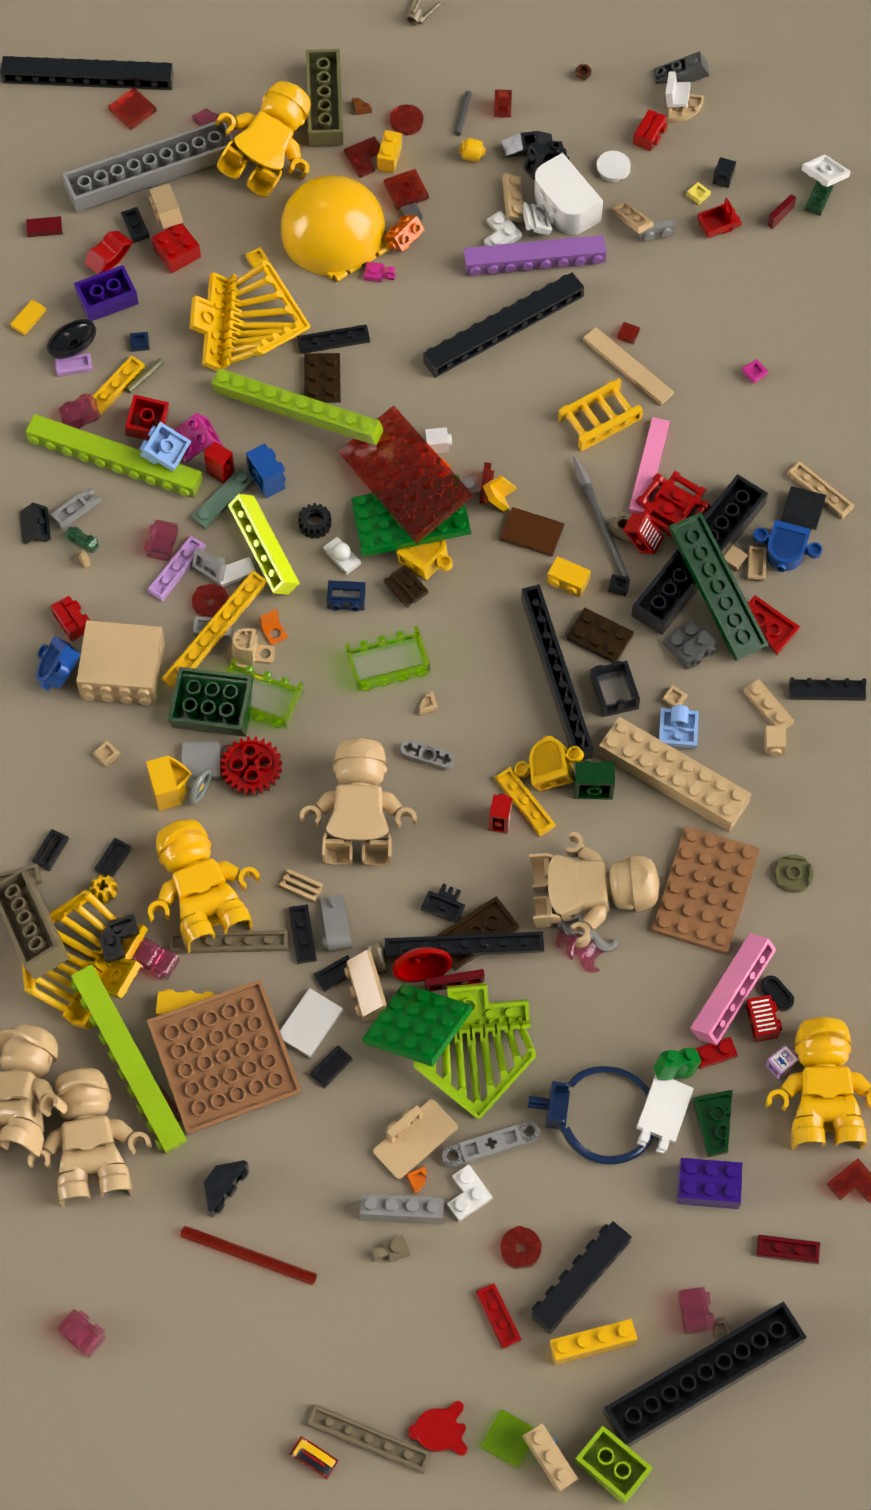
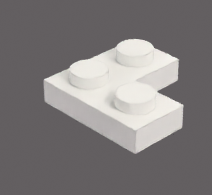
M501 211L487 219V224L495 233L484 239L486 246L512 244L522 238V232L510 220H506V216Z
M469 1164L452 1175L453 1180L463 1193L448 1202L447 1206L458 1222H460L491 1201L493 1197Z

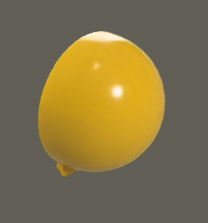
M324 175L313 178L301 185L291 195L285 205L281 218L282 244L288 256L298 266L309 272L328 276L330 280L335 279L338 282L348 276L346 270L349 274H352L360 269L362 264L366 265L367 262L375 260L376 255L380 257L389 251L384 238L386 234L384 214L378 200L366 186L352 178L341 175Z

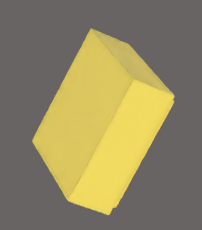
M699 182L686 192V196L698 205L711 194V191Z

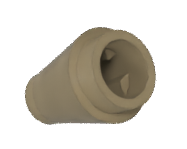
M382 943L367 947V950H371L377 974L388 971L385 947L382 946Z

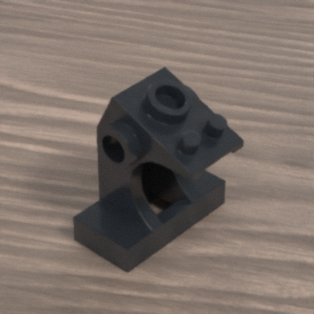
M550 141L540 146L536 142L530 144L523 169L533 180H535V173L539 166L561 153L567 157V151L563 147L562 141Z

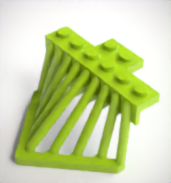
M487 983L447 986L449 998L471 1004L473 1009L454 1036L458 1090L451 1085L450 1043L442 1053L443 1077L436 1072V1063L432 1067L413 1060L414 1068L474 1117L480 1119L536 1058L535 1047L526 1029L531 1028L528 999L488 1002ZM513 1029L519 1031L527 1049V1052L522 1057ZM500 1030H505L514 1060V1066L509 1072L507 1071ZM488 1031H492L501 1076V1081L496 1086H494ZM475 1032H479L487 1087V1096L482 1102ZM463 1033H467L473 1102L467 1098Z

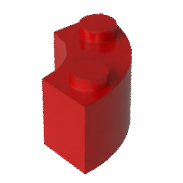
M118 230L107 232L103 240L87 252L84 264L97 274L113 269L124 258L133 241Z

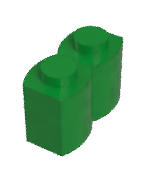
M684 1048L680 1051L666 1050L659 1055L653 1069L659 1080L667 1081L675 1077L689 1078L694 1075L701 1063V1059L694 1048Z

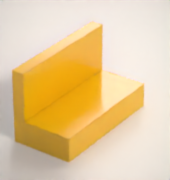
M502 475L483 485L487 498L492 504L503 512L510 509L505 496L517 490L515 485Z

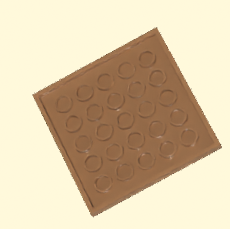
M261 979L147 1020L187 1135L302 1093Z

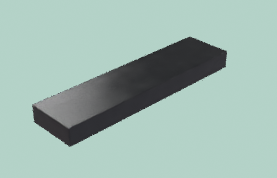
M367 324L300 335L297 336L300 354L370 343Z

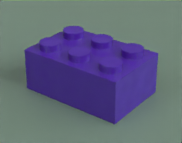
M124 265L74 283L76 296L87 319L91 321L139 304L137 292Z
M681 1158L678 1171L677 1204L739 1209L741 1204L743 1163Z

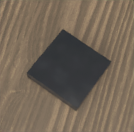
M791 486L781 521L817 530L827 495Z

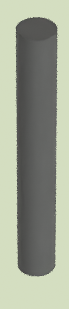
M471 91L465 92L454 132L457 136H460L472 96Z

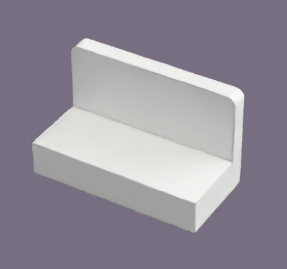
M670 71L668 74L665 92L667 107H687L691 83L677 82L676 71Z

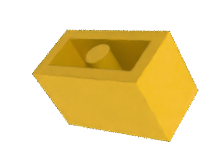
M385 130L377 156V170L389 173L395 172L402 149V133Z
M557 556L548 572L547 583L552 587L567 591L570 595L581 597L590 580L591 570Z

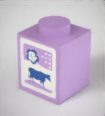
M785 1045L767 1059L765 1066L780 1080L797 1066L799 1062L798 1055L795 1050L789 1049Z

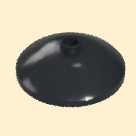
M79 319L62 326L48 341L47 350L49 354L58 359H67L81 354L90 346L95 338V324L88 319Z

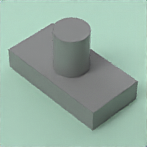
M201 548L196 549L192 566L217 582L223 581L226 569L224 557H213Z

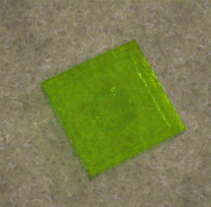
M501 1409L480 1448L518 1469L529 1449L522 1435L534 1427Z

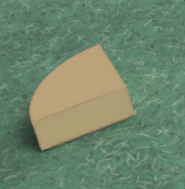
M85 550L78 551L76 554L82 566L85 568L91 566L89 556Z
M433 691L426 694L419 706L420 715L438 711Z

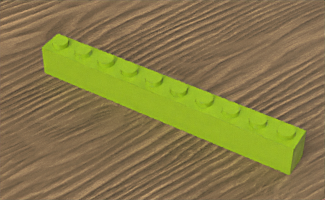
M220 368L211 383L217 394L375 446L384 431L380 421Z
M34 414L25 431L28 441L34 445L39 444L51 451L56 450L66 456L79 458L83 462L94 463L100 468H108L115 473L128 475L132 479L143 480L149 485H157L167 491H175L184 497L195 498L203 481L202 471L178 464L174 472H172L157 462L155 465L140 456L141 450Z
M93 964L72 974L73 981L70 984L74 992H79L82 996V999L79 1001L83 1009H89L92 1016L88 1018L94 1028L98 1026L101 1032L98 1036L103 1045H108L110 1051L107 1053L112 1063L115 1061L118 1063L120 1068L117 1069V1072L122 1080H127L129 1086L126 1089L131 1098L136 1097L138 1101L136 1107L140 1115L145 1114L148 1119L145 1124L149 1132H155L158 1139L154 1141L159 1150L162 1151L164 1149L165 1153L168 1154L188 1143Z

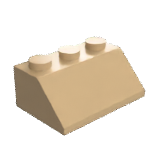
M368 949L347 961V968H344L346 979H350L352 984L349 987L351 997L356 998L357 1005H355L357 1017L361 1016L362 1022L376 1019L382 1010L387 1007L372 953Z

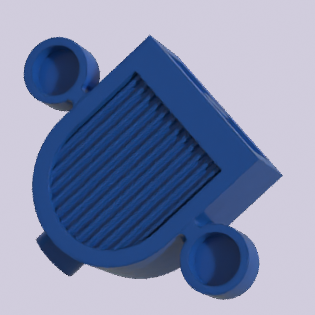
M775 520L770 535L765 528H757L753 534L754 542L757 544H768L767 561L778 572L791 571L801 564L804 554L813 559L819 558L822 554L821 544L812 542L807 545L811 531L809 528Z
M56 636L53 637L49 646L43 644L37 655L41 659L36 673L37 680L40 682L39 686L46 690H50L51 687L54 689L60 688L68 679L81 653L69 642Z

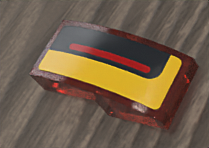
M302 1436L299 1437L289 1453L290 1456L315 1471L324 1479H328L339 1461Z

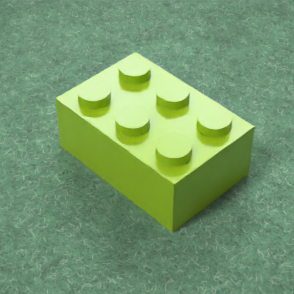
M603 1425L575 1459V1464L624 1506L653 1469L651 1465Z

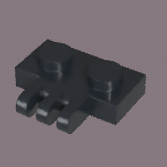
M443 883L438 894L428 891L421 906L422 911L453 923L460 920L465 909V904L457 902L461 890L457 889L455 895H452L454 887L450 886L446 893L447 885Z

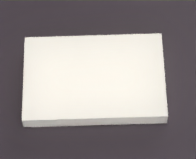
M309 988L280 1030L284 1043L306 1057L311 1058L342 1013L343 1008Z

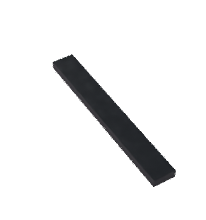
M543 931L385 938V958L398 959L404 953L418 947L438 948L447 952L450 956L544 952Z

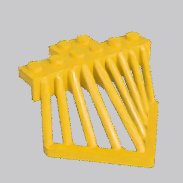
M263 261L238 279L236 274L226 278L213 272L209 275L208 299L206 300L197 295L192 298L190 329L205 335L202 365L218 371L219 368L224 370L230 364L256 355L260 357L310 328V324L271 263ZM263 271L265 273L266 277L258 281H255L247 286H244L240 289H236L238 286L242 285L243 283H245L255 275L259 274L260 272ZM266 284H271L276 290L274 293L248 299H236ZM276 299H281L285 304L283 308L249 311L238 309ZM289 314L294 318L295 322H245L239 318ZM240 329H261V330H240Z
M84 890L49 914L53 923L57 921L62 922L101 949V951L92 950L57 930L62 942L95 960L94 962L82 960L67 952L69 956L67 961L82 969L93 964L109 996L122 999L141 967L139 962L131 960V958L134 956L140 942L144 939L148 929L144 925L137 924L140 934L121 940L126 958L107 964L100 939L66 916L75 911L103 933L107 926L82 906L86 902H90L109 922L117 919L90 891ZM64 963L55 967L70 976L78 972V970ZM22 964L25 992L63 1012L62 1017L73 1026L87 1030L91 1028L92 1024L88 1017L92 1015L89 1009H83L79 1001L82 999L79 992L70 994L42 977L35 980ZM53 970L44 974L73 990L70 984L72 981ZM35 983L60 996L61 998L69 1001L70 1003L68 1005H65L60 1001L52 998L51 996L38 990L36 988Z

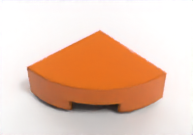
M425 1166L406 1174L414 1194L418 1193L425 1185L427 1177Z

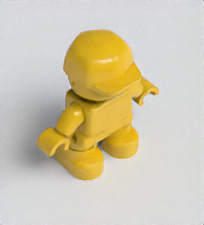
M279 81L270 87L262 98L263 103L257 115L248 112L236 116L230 113H222L215 122V125L224 122L229 126L225 132L226 136L230 135L234 128L246 129L228 143L216 166L225 176L238 179L249 160L257 164L246 185L253 193L261 197H268L275 188L282 175L285 155L288 161L291 162L288 174H292L295 168H299L302 172L301 178L304 179L309 172V165L304 159H301L299 144L292 136L294 131L305 123L310 111V98L298 85L286 81Z
M194 819L172 822L157 833L156 850L159 862L173 875L172 879L162 885L158 901H154L148 907L150 923L154 920L153 914L156 911H163L165 919L169 920L170 911L168 906H171L177 897L180 906V933L187 953L191 952L190 944L193 940L208 934L214 939L215 933L212 927L221 924L224 934H227L229 927L238 922L246 921L249 930H251L252 918L244 903L239 900L232 887L226 883V880L232 882L237 880L239 887L243 891L247 888V883L244 882L246 877H252L255 882H260V874L253 867H245L240 871L239 867L228 861L216 862L212 858L209 859L211 855V842L208 840V834L205 829Z
M815 1017L806 1019L800 1024L795 1037V1052L800 1063L806 1068L802 1072L789 1075L780 1087L781 1090L771 1091L766 1098V1108L771 1106L773 1098H779L783 1102L781 1109L785 1111L789 1105V1098L799 1093V1104L791 1129L792 1151L799 1144L806 1142H819L821 1147H825V1133L833 1132L835 1146L843 1142L858 1141L860 1149H863L867 1144L866 1129L864 1128V1122L861 1118L854 1092L861 1097H866L865 1105L869 1110L871 1108V1084L862 1074L852 1072L849 1067L843 1066L848 1061L851 1052V1037L848 1027L840 1019Z

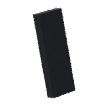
M308 904L289 907L297 964L315 962L317 959Z

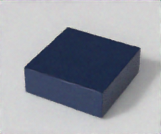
M148 332L130 333L132 352L149 350Z

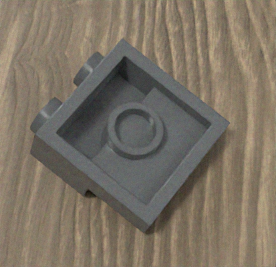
M690 620L663 640L664 646L687 670L692 666L696 667L699 665L704 657L711 656L716 651L717 645L715 639L705 629L702 631L693 620Z

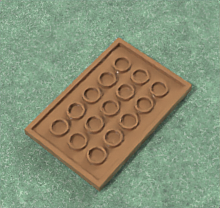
M685 826L652 932L727 955L760 848Z

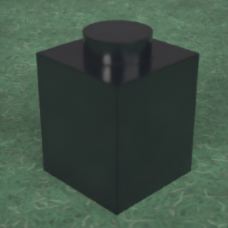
M720 157L712 184L729 188L735 173L736 161Z

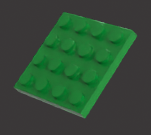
M402 983L388 1002L386 1009L382 1010L363 1036V1044L433 1067L473 1011L472 1005Z

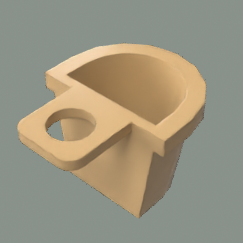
M243 628L234 633L228 647V658L237 668L253 670L255 662L273 663L275 647L258 644L259 637L256 629ZM268 650L271 654L268 658H262L260 652Z

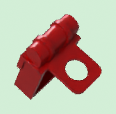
M725 198L724 205L721 204L698 213L697 217L707 238L721 233L726 234L742 225L740 217L736 214L728 198Z

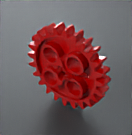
M247 736V741L240 738L239 744L233 741V748L227 746L228 753H222L224 758L220 759L222 765L220 766V771L223 772L221 774L222 779H226V785L231 784V790L237 788L238 794L243 790L245 791V796L248 795L249 791L252 792L253 796H255L256 791H259L262 795L264 788L270 791L269 784L276 785L274 779L280 780L278 773H282V767H280L282 766V760H279L281 754L277 753V747L272 748V742L265 744V738L260 742L257 736H255L254 740ZM248 752H254L251 756L246 755ZM264 762L269 763L268 766H261ZM237 765L242 766L240 769H234ZM251 776L257 777L255 780L248 779Z

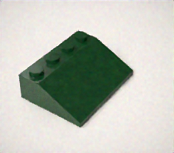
M179 667L168 722L173 728L246 737L250 721L253 676Z

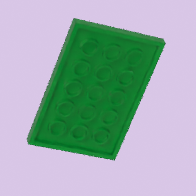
M459 475L351 497L362 557L472 534Z

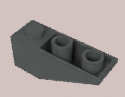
M700 51L653 69L656 84L667 83L670 71H676L677 82H695L710 76L708 62Z

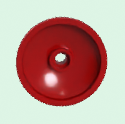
M418 947L401 955L393 964L392 970L394 976L401 981L423 982L426 978L442 976L447 973L452 966V959L447 952L441 949Z

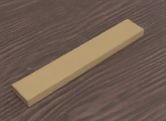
M597 327L583 337V341L660 405H663L674 395L672 389Z

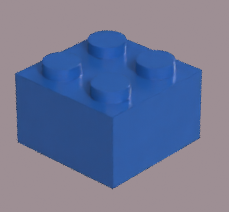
M266 443L246 452L248 472L254 478L255 483L265 498L285 489L284 481H286V478L283 474L285 469L283 464L275 459L276 455L272 448L269 449Z

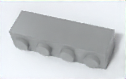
M361 1194V1221L443 1224L444 1198Z

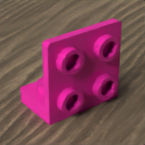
M199 413L193 414L174 430L191 441L182 457L185 462H189L215 441L223 446L208 417Z

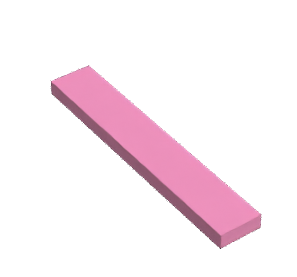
M652 417L629 507V512L643 513L645 511L644 508L636 503V499L642 496L653 481L652 478L658 472L670 425L668 420Z

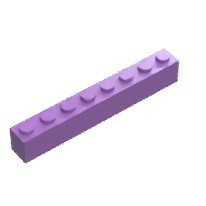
M604 235L464 248V264L466 276H477L479 274L510 273L521 270L530 271L532 269L563 268L566 266L606 263L607 252Z

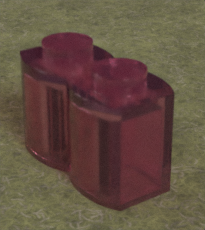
M83 394L75 401L65 402L58 408L62 423L77 429L101 417L96 399L91 394Z
M156 519L154 524L150 525L149 540L145 541L144 551H146L149 558L169 561L177 539L178 525L177 523Z
M144 938L132 957L133 960L141 964L140 970L145 971L147 969L152 971L151 974L159 980L162 978L168 980L180 961L177 954L147 938Z
M705 1287L680 1290L678 1297L685 1334L711 1331L712 1325H715L713 1312L710 1313L708 1305L711 1304L710 1293L705 1291Z
M73 1309L57 1327V1330L85 1356L90 1358L106 1340L103 1335L105 1331L97 1323L94 1326L89 1323V1316L82 1310L77 1312Z

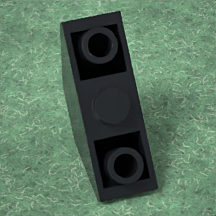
M531 131L501 140L503 158L527 155L530 144L536 142L540 146L553 141L552 134Z
M245 1160L216 1165L205 1179L204 1188L208 1212L211 1217H214L216 1213H221L225 1207V1200L228 1196L231 1198L237 1190L236 1185L240 1180L243 1181L247 1177L249 1166Z

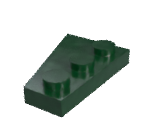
M733 1090L693 1097L707 1158L728 1153Z

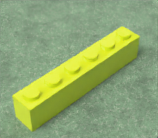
M238 494L228 504L230 511L272 592L289 595L300 584L255 497Z

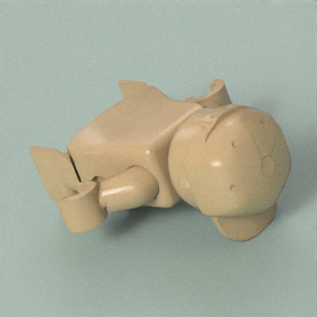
M369 738L346 739L338 745L334 757L333 770L336 772V779L340 785L336 787V790L325 792L316 802V807L312 805L305 806L300 811L301 823L305 822L307 815L314 814L316 816L315 824L319 827L322 821L321 814L325 815L334 809L323 836L322 858L324 863L331 865L351 864L353 859L352 842L353 840L363 841L364 845L362 847L363 864L371 866L390 865L392 863V838L383 810L392 816H396V826L398 829L402 826L400 820L404 816H409L412 819V824L416 825V813L411 808H402V804L394 794L384 792L378 786L383 781L384 773L387 771L386 755L381 743Z
M570 832L568 834L570 841L576 842L578 845L575 848L568 847L566 854L570 857H578L581 861L560 855L554 856L549 853L529 854L534 876L533 891L549 892V896L533 897L536 916H533L536 929L549 928L552 924L559 923L562 920L571 921L581 915L585 916L582 920L583 922L571 925L574 933L578 931L585 933L582 937L577 938L575 942L578 948H583L591 941L590 930H595L605 921L607 912L610 910L609 898H612L614 905L619 909L635 908L636 912L644 911L656 904L660 883L655 864L645 856L630 855V859L624 858L623 860L616 861L611 865L610 873L607 874L606 865L601 855L591 848L585 847L583 838L579 833Z
M19 1024L11 1030L0 1031V1049L2 1050L0 1064L4 1070L0 1071V1146L8 1150L10 1141L16 1142L36 1157H40L44 1142L43 1114L49 1117L53 1107L62 1113L67 1112V1104L53 1092L50 1083L43 1079L49 1073L51 1064L57 1060L58 1044L55 1037L44 1028L30 1024Z
M79 1068L61 1074L55 1082L54 1093L67 1104L66 1113L58 1110L60 1117L67 1122L62 1123L61 1128L50 1132L40 1153V1157L46 1159L44 1165L50 1170L52 1166L50 1156L55 1155L62 1148L63 1153L57 1180L60 1205L65 1207L64 1200L72 1197H87L88 1200L91 1199L89 1185L99 1184L101 1197H104L106 1192L122 1189L128 1190L130 1196H132L133 1188L130 1172L116 1148L114 1138L123 1143L128 1142L129 1149L134 1155L136 1153L134 1144L139 1140L145 1141L146 1147H152L149 1136L143 1132L134 1133L122 1120H109L105 1116L109 1109L111 1094L106 1078L100 1070ZM33 1153L29 1154L27 1160L30 1169L34 1167L35 1160L39 1158Z

